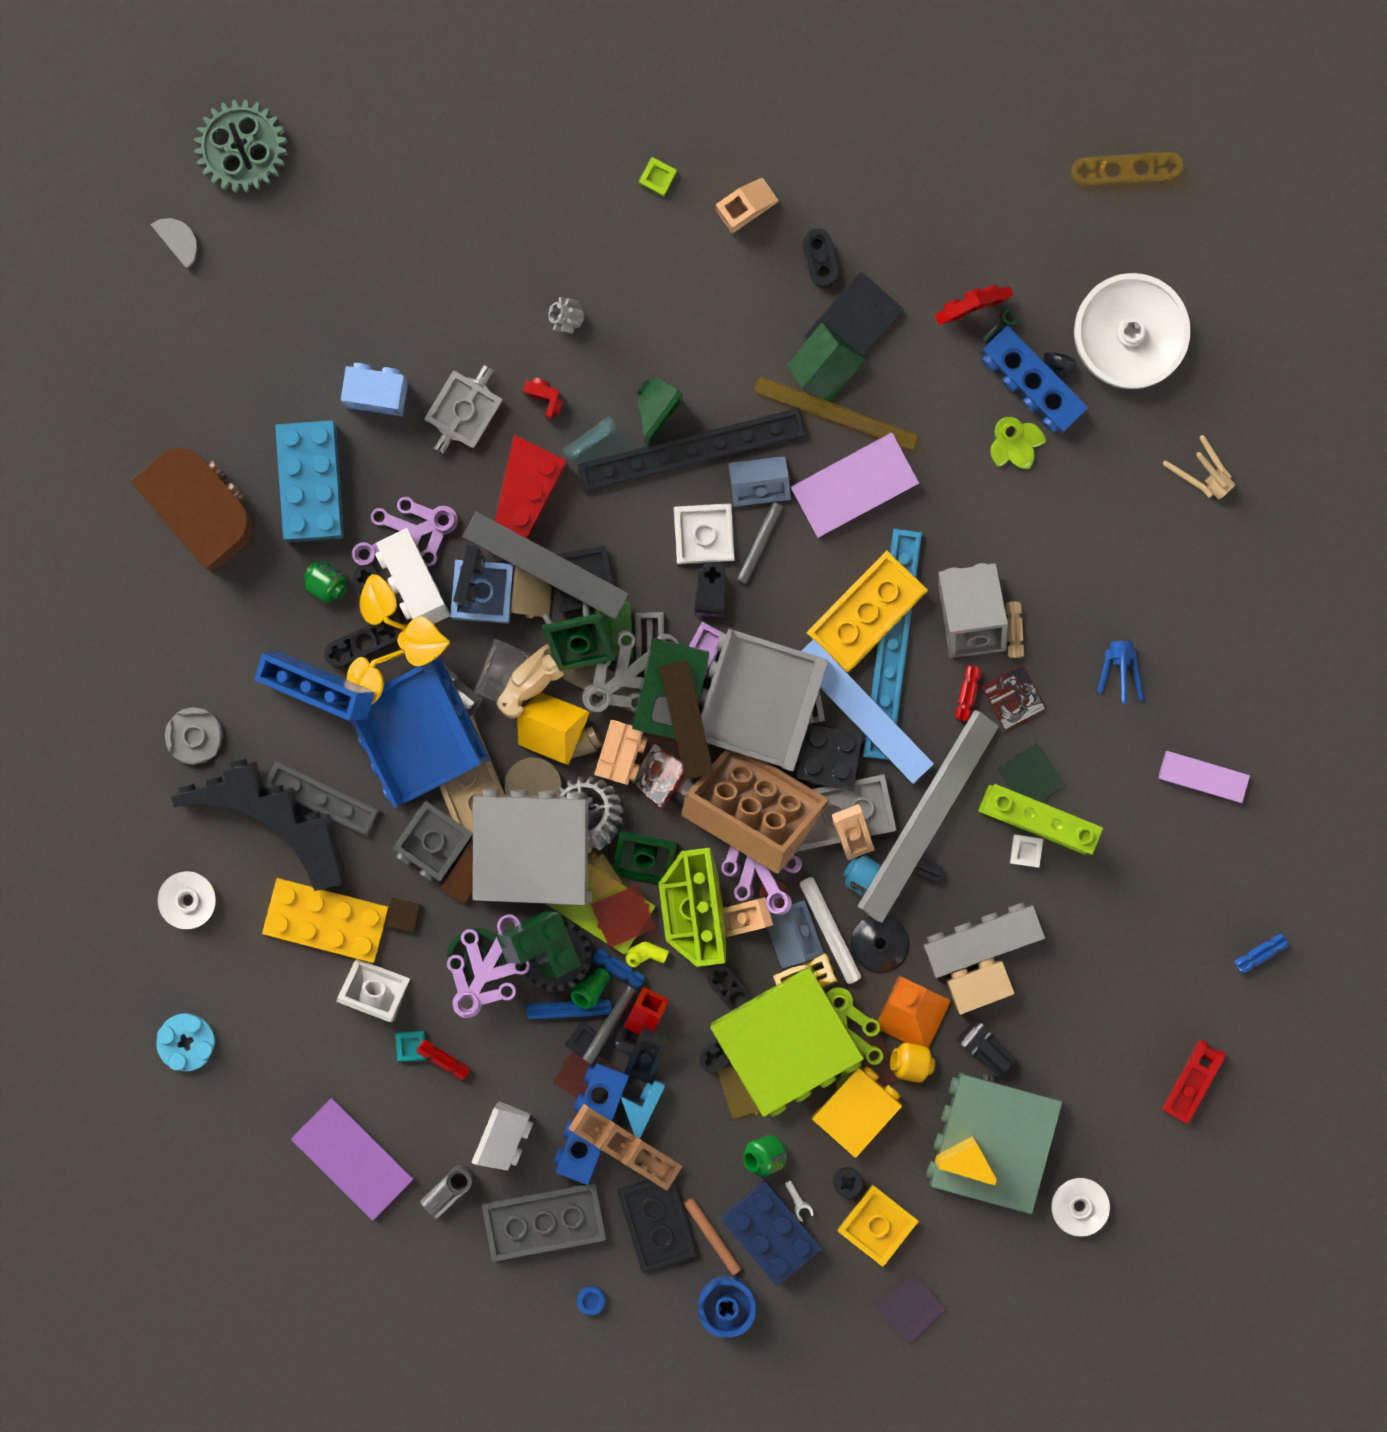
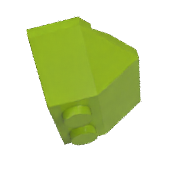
M711 848L681 851L658 883L666 941L696 967L726 963V927L719 875Z

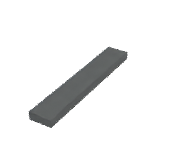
M475 512L462 536L473 544L615 620L629 596V593L478 512Z

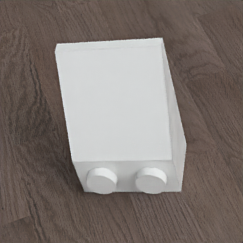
M499 1101L492 1111L472 1163L507 1171L511 1164L516 1166L522 1153V1149L517 1148L522 1137L528 1138L533 1126V1122L528 1121L531 1114Z

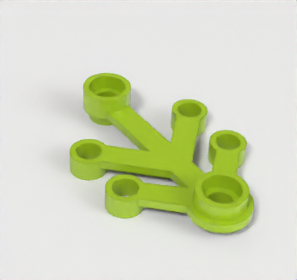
M841 987L829 990L826 994L833 1006L836 998L841 997L844 999V1004L841 1007L834 1006L860 1052H863L865 1059L870 1064L877 1065L883 1060L882 1051L876 1046L869 1045L847 1027L846 1015L861 1025L862 1031L867 1036H875L879 1033V1023L874 1018H868L853 1006V998L848 990ZM869 1022H874L876 1025L875 1030L872 1032L866 1031V1025ZM878 1051V1058L870 1060V1052ZM845 1070L841 1072V1077L836 1081V1090L853 1072L848 1074Z

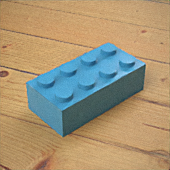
M331 420L276 424L283 540L289 543L343 539L344 524L336 423Z

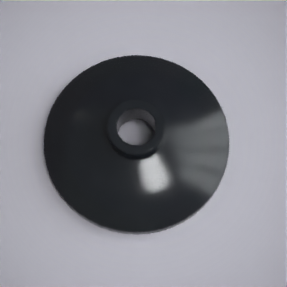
M886 915L881 923L868 916L860 921L853 930L851 950L857 962L864 968L874 972H885L895 968L903 961L908 950V936L901 923L893 917ZM877 938L885 940L884 948L877 949L875 947V940Z

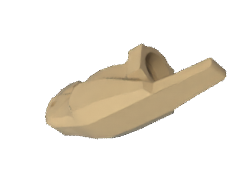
M548 644L529 657L512 673L505 689L497 700L498 708L506 717L511 719L520 716L524 711V708L521 706L524 700L535 697L551 680H558L564 675L562 671H559L556 662L553 660L554 657Z

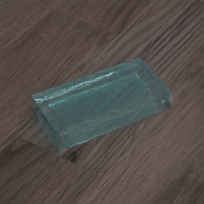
M608 416L564 448L563 452L569 461H573L614 431L616 428L614 421Z

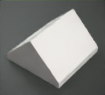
M356 959L336 1002L392 1022L395 1020L410 978Z

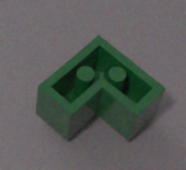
M545 911L496 936L507 963L522 964L535 957L542 977L558 978L581 966L560 912Z

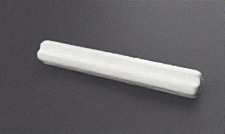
M809 877L802 880L800 887L846 982L852 984L860 980L861 975L814 878Z

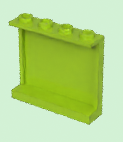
M811 965L715 1020L710 1026L763 1117L768 1114L772 1117L780 1114L786 1109L785 1104L794 1099L796 1102L806 1099L812 1094L811 1089L818 1085L824 1088L837 1080L835 1077L837 1074L844 1070L847 1074L853 1072L862 1065L860 1061L864 1059L863 1052H860L819 983L817 974Z

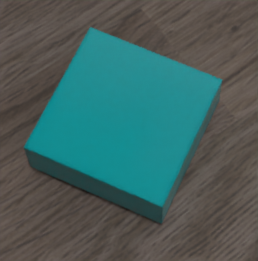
M425 1031L395 1033L397 1062L427 1060V1058L422 1057L416 1052L419 1044L425 1040Z

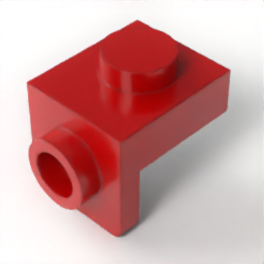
M534 378L533 382L526 380L523 389L524 395L549 402L545 415L546 419L552 421L554 414L559 416L564 399L559 398L560 391L551 388L550 382L539 378Z

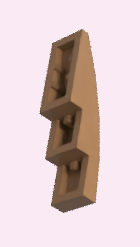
M583 1104L568 1128L667 1191L682 1168V1165L585 1104Z

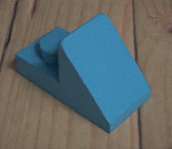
M657 1079L654 1080L653 1084H646L640 1096L641 1099L645 1100L643 1105L621 1095L632 1130L638 1138L641 1137L665 1087V1083Z

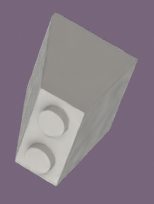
M979 563L973 567L961 569L952 567L945 571H940L938 586L949 658L1006 651L1008 623L996 563Z

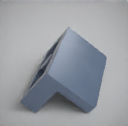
M784 456L729 463L734 507L791 500L789 476Z
M805 900L792 904L790 910L783 915L770 912L773 925L767 927L782 968L800 964L824 954Z

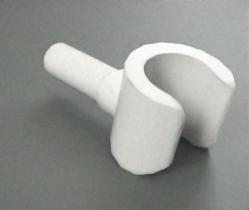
M792 1181L785 1183L796 1205L794 1211L797 1218L803 1221L799 1214L802 1208L809 1209L810 1214L813 1216L811 1205L802 1200Z

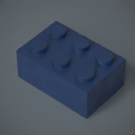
M765 1178L720 1215L723 1223L776 1286L780 1285L822 1249L818 1241Z

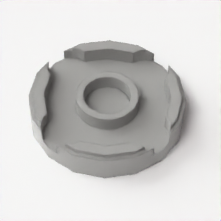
M195 707L182 709L170 719L166 726V746L170 753L182 763L193 765L206 763L216 756L222 746V726L215 715L205 709Z

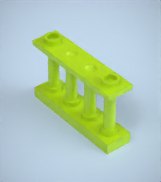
M997 784L993 786L988 785L978 809L980 813L1084 855L1086 853L1093 855L1103 827Z

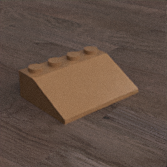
M726 749L712 764L714 773L701 776L686 793L681 816L778 874L793 857L827 806L829 799L766 761Z

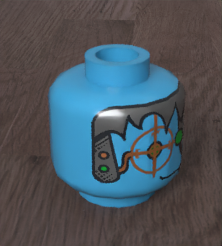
M866 855L861 856L859 859L853 858L843 873V876L846 877L845 885L863 897L882 865Z

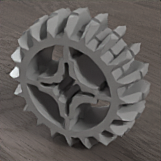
M579 776L577 784L568 780V788L565 790L563 787L558 786L559 796H566V792H584V797H596L604 801L605 805L600 806L597 803H588V853H591L592 846L594 845L598 850H601V842L605 840L606 843H611L609 835L618 834L619 831L615 825L623 824V820L619 816L624 813L622 806L619 805L621 799L618 795H614L615 790L613 787L607 786L605 781L601 779L596 782L595 778L590 776L587 782H585L583 777Z

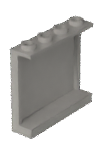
M728 628L727 634H720L716 647L717 650L721 651L718 662L712 660L707 677L713 678L710 688H703L699 705L704 706L701 720L706 741L708 744L794 771L828 659Z
M483 789V794L473 796V900L585 905L591 902L592 890L588 889V803L593 802V797H584V792H566V796H556V791H538V795H528V790H510V794H500V789Z

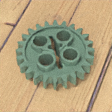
M235 99L232 101V108L229 109L224 103H221L222 112L218 113L212 108L211 112L214 117L212 119L203 117L207 125L206 128L197 127L202 137L194 138V142L201 147L195 149L194 153L196 156H203L197 161L199 167L207 166L202 173L205 177L214 174L211 179L212 184L216 185L222 181L221 188L224 191L227 190L229 185H232L233 192L237 194L240 186H243L248 194L250 185L253 184L259 191L261 190L260 181L263 180L270 185L271 182L268 176L270 174L279 176L275 166L285 165L279 158V156L288 155L287 150L280 147L288 143L285 137H279L285 130L283 126L275 127L279 122L276 116L268 119L271 113L268 108L260 113V104L258 102L254 104L252 109L246 99L242 107H239ZM247 122L256 124L255 130L250 134L242 133V127ZM232 123L235 124L238 135L244 144L245 152L252 165L251 170L247 169L243 156L237 149L238 144L230 129V124ZM221 133H227L229 135L228 142L224 145H217L215 143L216 137ZM258 148H264L267 151L266 156L262 160H254L252 157L254 151ZM237 159L240 161V166L237 170H226V165L230 160Z

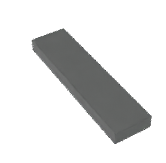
M278 761L274 762L263 785L265 788L283 785L284 789L293 787L298 804L315 812L320 811L321 815L330 814L332 820L365 836H368L380 811Z

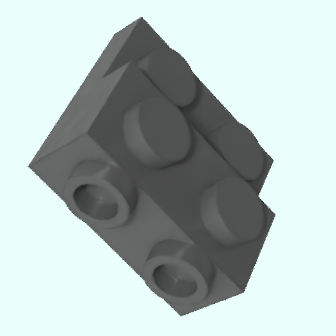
M425 801L394 845L393 849L398 852L395 857L408 866L413 862L422 868L419 873L429 881L434 882L435 879L442 881L473 836V833L434 805Z

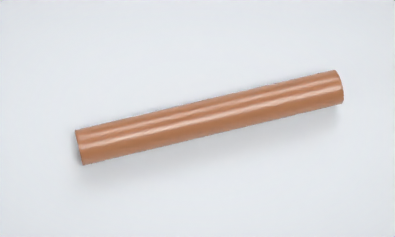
M691 1197L683 1203L730 1273L732 1275L738 1273L742 1268L694 1198Z

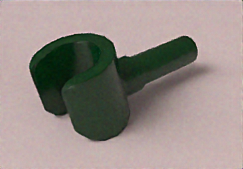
M1011 308L1006 309L1001 314L996 326L982 337L986 343L1007 325L1012 328L1018 322L1019 316L1013 322L1006 320L1005 315L1011 311Z

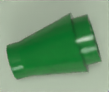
M597 968L593 973L573 986V992L571 993L573 1002L582 1009L595 1006L607 982L610 980L609 973L603 968Z

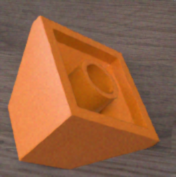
M898 976L877 1022L880 1025L881 1031L905 1043L923 1045L929 1049L951 1000L902 976Z

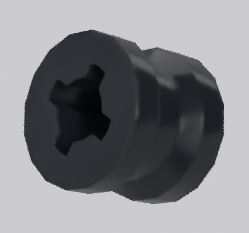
M842 1167L834 1174L833 1186L840 1196L852 1198L861 1191L862 1179L854 1168Z

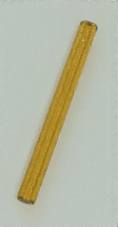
M763 377L757 379L754 387L756 393L879 438L892 432L897 443L909 449L914 448L918 435Z

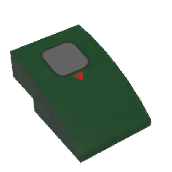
M653 638L632 718V729L675 739L659 666L687 659L697 702L699 703L710 652Z

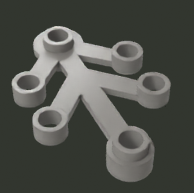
M623 630L617 635L619 651L615 676L607 683H605L607 665L611 661L596 664L593 684L587 686L582 695L583 703L588 710L601 712L609 705L628 707L635 711L636 706H632L631 702L639 696L638 692L631 693L629 696L613 694L620 687L640 688L642 677L636 675L645 669L650 652L649 650L629 665L631 648L635 644V637L630 631ZM662 634L657 638L679 644L671 634ZM625 635L631 637L628 644L621 643V639ZM594 693H601L599 701H592L591 697Z

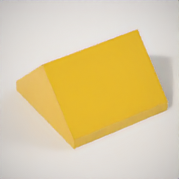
M540 692L523 707V713L517 717L518 745L569 765L590 712Z
M973 1136L936 1155L935 1163L938 1169L988 1184H996L997 1179Z

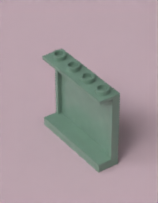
M959 1071L958 1078L953 1077L949 1087V1094L953 1095L950 1106L945 1105L941 1122H944L945 1126L942 1134L937 1133L933 1150H936L938 1155L973 1136L997 1181L995 1185L944 1171L938 1169L935 1162L930 1161L926 1172V1178L930 1179V1186L1032 1214L1062 1101L1059 1098L1046 1097L965 1075Z

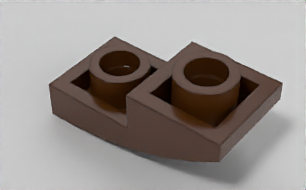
M473 837L440 886L441 890L462 903L466 902L473 891Z

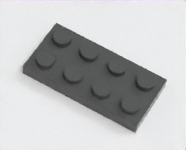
M596 1182L481 1204L492 1262L606 1240Z

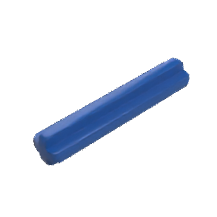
M600 999L595 1006L588 1009L578 1007L573 1001L533 1003L526 1006V1015L529 1020L609 1015L612 1005L609 999Z

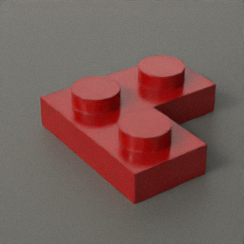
M994 284L982 290L977 288L965 293V299L962 301L955 299L943 305L944 310L936 313L935 317L938 325L954 322L977 310L994 307L1014 297L1010 286L998 288V285Z

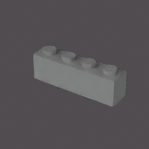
M1021 902L1008 907L1010 913L999 916L997 912L981 917L982 923L971 926V923L967 922L954 927L955 933L944 936L943 932H939L927 937L928 943L922 945L934 977H941L1044 939L1045 936L1033 905L1026 906L1025 902Z

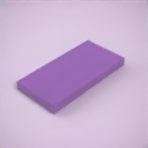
M333 1097L291 1138L372 1221L414 1179Z

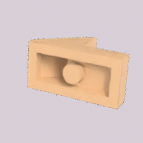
M859 804L832 814V821L847 860L875 850Z
M765 897L723 908L726 937L773 925L770 912L766 906Z

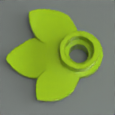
M1004 417L999 420L995 427L996 439L991 446V457L998 467L1010 460L1017 467L1028 470L1034 461L1033 447L1044 444L1046 442L1045 436L1032 423L1022 424L1014 417ZM1012 426L1014 428V433L1012 436L1008 437L1006 435V429Z

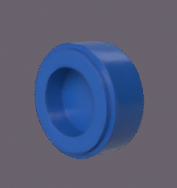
M589 1285L579 1291L577 1306L583 1314L589 1316L597 1315L605 1306L606 1297L599 1287Z

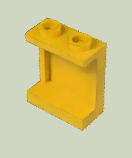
M867 1065L864 1069L860 1066L854 1070L829 1100L812 1115V1120L855 1158L902 1107V1103L898 1100L901 1095L890 1085L886 1088L877 1081L879 1075Z

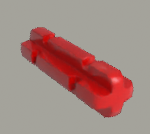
M968 665L966 667L964 675L966 680L962 683L958 700L960 706L957 707L955 719L968 722L972 715V710L970 709L974 706L979 685L977 680H980L982 669L977 666Z
M423 1040L416 1050L419 1055L429 1058L430 1062L447 1073L452 1072L451 1075L458 1080L466 1078L470 1071L467 1065L462 1062L458 1063L456 1058L439 1047L434 1048L435 1045L428 1040Z

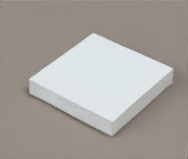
M731 504L674 507L677 565L734 562Z

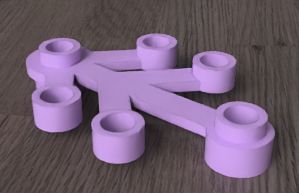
M402 497L398 500V510L404 515L413 513L428 521L415 525L389 515L382 508H376L372 511L371 521L375 525H386L398 531L408 528L417 546L423 535L432 532L427 549L421 552L422 557L426 553L434 555L433 562L426 563L427 567H432L437 563V551L443 536L453 532L458 524L457 514L452 508L439 506L432 510L414 503L409 497ZM403 501H410L411 508L408 511L401 509ZM383 512L385 519L382 522H376L374 519L376 513ZM442 515H446L449 518V522L445 526L438 523V519ZM361 542L353 548L352 557L361 566L370 565L374 562L375 553L379 552V548L376 543L370 545L366 542ZM366 549L370 552V556L367 560H362L359 554L362 550Z
M731 845L727 858L722 863L721 870L726 876L736 877L741 871V866L737 862L740 851ZM793 855L791 859H795V867L790 869L787 863L783 868L788 872L796 873L801 869L802 861L799 857ZM747 856L739 885L734 890L735 898L742 902H748L753 898L754 891L751 885L755 871H757L769 894L766 899L768 910L778 915L787 913L792 905L790 896L780 891L771 871L767 867ZM733 863L735 869L732 873H729L727 870L728 865ZM743 888H746L748 891L747 896L742 898L740 892ZM783 898L785 904L782 908L779 909L777 906V902L779 899Z
M510 914L501 917L497 924L499 934L506 931L504 929L506 921H513L515 926L521 924L520 920ZM467 929L461 935V941L467 948L475 975L470 987L463 972L465 966L464 958L460 955H452L447 960V967L452 971L458 991L453 998V1008L463 1018L474 1017L479 1013L481 1006L501 999L511 1000L516 994L515 986L508 982L503 983L499 989L480 993L485 982L516 973L523 975L530 969L529 961H526L527 967L524 971H518L515 963H508L494 968L502 953L497 937L483 961L477 943L479 935L473 929ZM468 932L475 935V941L471 944L467 943L464 939L465 934ZM453 958L460 959L461 967L459 969L451 967L450 962ZM504 986L512 988L513 993L510 997L503 996L502 988ZM464 998L472 999L473 1006L470 1009L463 1007L462 1001Z

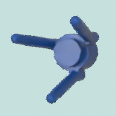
M1110 642V649L1105 650V661L1097 692L1099 694L1103 692L1111 660H1113L1114 666H1120L1121 702L1126 704L1127 666H1130L1131 662L1138 700L1140 702L1144 701L1137 664V650H1133V642Z

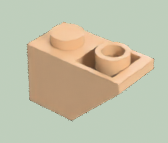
M762 177L740 187L717 203L716 212L731 234H733L775 205L779 200Z

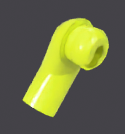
M644 941L631 947L626 952L625 960L630 967H637L648 959L664 964L669 951Z

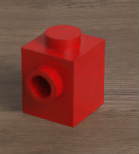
M643 987L624 1027L639 1035L643 1027L654 1031L669 999Z

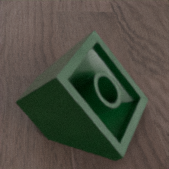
M654 377L651 382L646 380L637 392L640 395L638 404L644 443L648 446L651 445L683 401V393L657 377Z

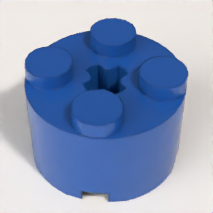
M721 1275L706 1283L698 1298V1314L702 1325L709 1333L721 1338L736 1337L745 1333L751 1327L756 1314L755 1296L750 1286L742 1279L731 1275ZM732 1301L733 1311L726 1310L722 1312L721 1302L727 1303Z

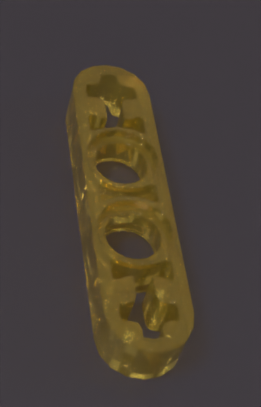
M1174 152L1085 157L1078 159L1074 163L1070 175L1074 183L1081 186L1164 181L1175 179L1183 169V161ZM1153 159H1157L1156 165H1164L1167 159H1171V163L1176 164L1177 167L1172 170V173H1168L1167 168H1158L1156 171L1158 175H1154L1155 165ZM1141 160L1148 164L1149 171L1146 175H1138L1134 172L1133 164L1136 161ZM1113 162L1118 164L1120 174L1117 177L1107 176L1104 170L1107 163ZM1096 163H1100V178L1098 179L1096 178L1097 172L1089 173L1086 179L1082 178V174H1077L1076 172L1081 168V165H1085L1087 170H1095L1097 167Z

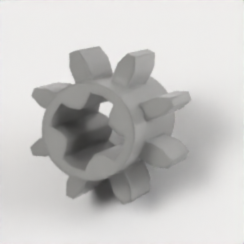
M559 297V302H555L550 306L548 318L551 323L555 324L553 330L572 334L574 328L576 329L581 326L584 320V312L581 308L577 307L579 304L578 300Z

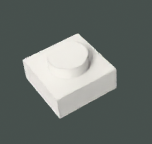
M1014 835L1010 863L1039 868L1043 839Z

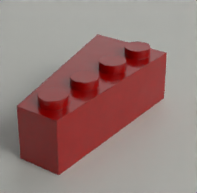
M514 435L495 522L529 540L567 466L566 460Z

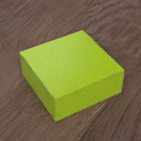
M651 157L638 183L664 197L677 170Z

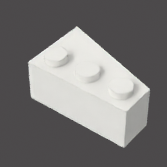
M408 528L376 543L379 552L375 553L382 569L388 567L392 577L387 580L394 594L400 592L404 602L399 605L407 620L424 617L435 624L451 616Z

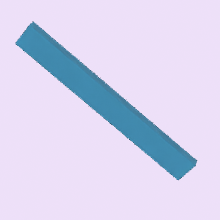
M893 529L890 554L916 578L922 532ZM912 609L878 642L871 699L896 725ZM865 736L863 756L889 760Z

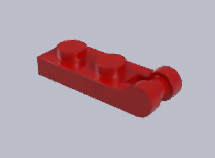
M1199 1039L1161 1109L1188 1124L1221 1066L1226 1053L1220 1049H1212L1208 1046V1042ZM1202 1056L1210 1060L1207 1068L1198 1064Z

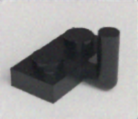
M622 1021L614 1047L630 1055L624 1073L651 1083L668 1046L670 1037L643 1027L636 1044L627 1041L631 1030L625 1028L626 1021Z

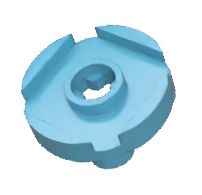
M182 1013L164 1022L157 1032L156 1046L158 1054L165 1064L173 1070L186 1072L196 1070L208 1062L215 1048L216 1039L211 1025L205 1019L197 1015ZM182 1034H185L187 1038H193L194 1042L190 1044L191 1049L186 1051L185 1047L180 1048L178 1044L181 1041L180 1036Z

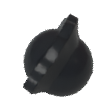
M1047 352L1044 354L1043 362L1058 377L1064 378L1067 374L1071 373L1075 359L1061 353Z

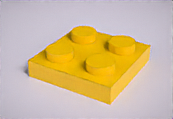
M872 1184L837 1231L883 1267L919 1221Z

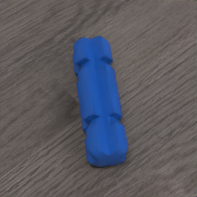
M1277 934L1271 938L1270 942L1266 941L1249 951L1247 956L1243 955L1236 959L1234 962L1240 973L1245 974L1253 969L1252 966H1258L1276 955V951L1281 952L1289 946L1288 941L1283 934Z
M599 948L592 957L594 963L599 966H605V970L623 981H629L628 984L636 989H639L645 980V975L637 970L634 972L632 967L618 958L610 957L609 953L602 948Z

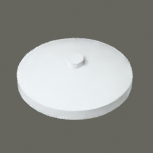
M1120 274L1098 284L1083 300L1075 319V345L1084 365L1101 381L1122 389L1146 388L1168 377L1184 358L1190 341L1189 316L1177 293L1161 280L1145 274Z

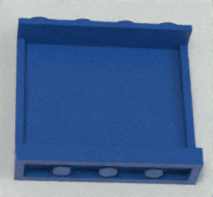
M440 656L429 664L418 666L384 684L382 694L371 705L367 719L349 721L354 725L359 735L358 741L361 748L367 752L371 760L373 773L381 780L385 798L388 802L392 803L393 807L403 805L490 761Z

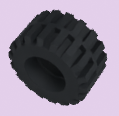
M563 920L581 966L558 978L542 977L535 957L528 960L530 969L525 973V977L528 981L535 984L534 986L546 991L559 992L572 988L587 974L592 961V948L588 940L589 938L578 925L568 920ZM526 962L520 965L522 971L527 967Z

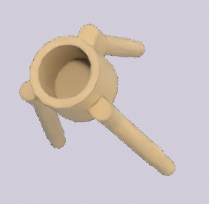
M1204 435L1200 436V440L1217 467V470H1215L1202 453L1198 452L1196 454L1197 458L1211 474L1205 480L1208 484L1207 486L1170 462L1163 461L1165 467L1202 490L1208 498L1214 495L1219 500L1235 486V483L1230 479L1232 476L1224 468Z

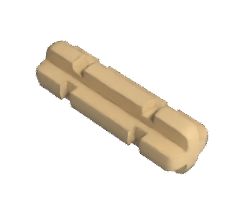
M1017 601L1008 602L1005 605L1006 615H1008L1007 642H1010L1008 656L1009 658H1021L1024 656V645H1021V641H1023L1022 618H1020L1022 613L1021 603Z

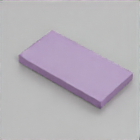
M891 432L791 486V489L818 538L919 484Z

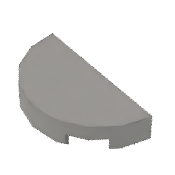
M173 218L159 219L150 224L188 270L195 262L197 253V239L191 228L182 221Z

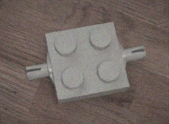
M483 365L476 379L464 377L453 370L424 418L426 422L438 428L442 434L433 449L444 455L452 440L462 442L473 450L475 449L503 402V399L491 393L485 386L494 372L492 369H488L487 366Z

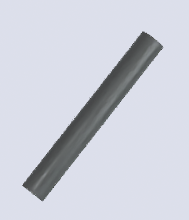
M776 502L772 503L737 577L738 581L744 584L748 583L783 509L782 505Z
M626 986L582 1057L583 1061L592 1065L637 991L634 988Z

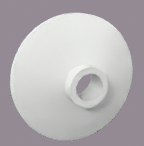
M184 871L170 876L162 884L158 893V908L162 917L169 924L180 929H193L201 926L211 917L215 909L216 896L211 883L204 876L195 872ZM187 894L193 897V903L190 906L185 905L183 902Z
M1074 1178L1066 1181L1056 1190L1051 1208L1055 1222L1063 1231L1074 1236H1088L1100 1230L1106 1223L1110 1204L1106 1192L1099 1184L1086 1178ZM1077 1201L1084 1202L1085 1206L1082 1211L1075 1210L1074 1204Z

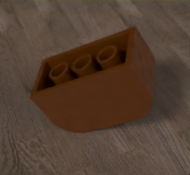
M187 448L169 449L159 455L130 482L201 565L214 574L249 543L253 535V517L249 509L242 502L246 497L232 482L227 484L223 480L227 475L213 460L207 462L196 452Z

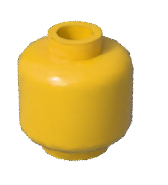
M902 1043L891 1054L890 1068L898 1079L920 1083L933 1073L935 1059L931 1058V1052L926 1046Z

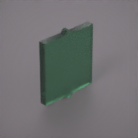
M1037 743L1020 754L1015 753L1014 758L997 768L1012 791L1036 801L1047 800L1048 795L1064 785Z

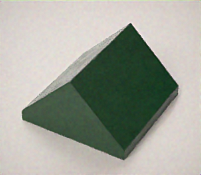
M822 322L786 366L803 389L830 403L865 362L866 358L827 324Z
M598 613L542 625L543 633L560 672L615 660L610 625L606 615Z
M620 831L612 875L658 884L673 864L677 843Z

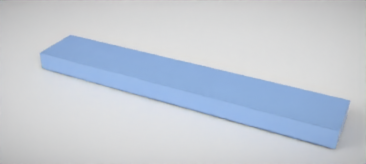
M813 639L802 651L828 659L820 688L898 770L914 784L934 763Z

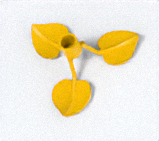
M371 574L368 577L360 596L361 614L372 625H379L384 620L386 624L401 629L402 632L398 635L397 641L402 649L375 659L371 663L366 658L359 657L349 667L347 673L348 681L375 692L372 704L379 699L384 687L382 674L375 668L378 664L401 655H406L408 662L412 665L424 666L435 660L450 644V641L427 618H414L407 625L391 620L389 616L397 608L396 597L389 584L376 574Z

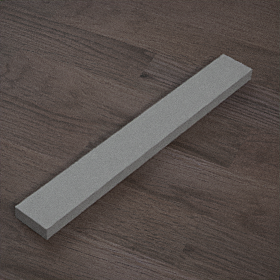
M974 710L858 904V908L876 921L882 923L997 731L999 726L983 713Z

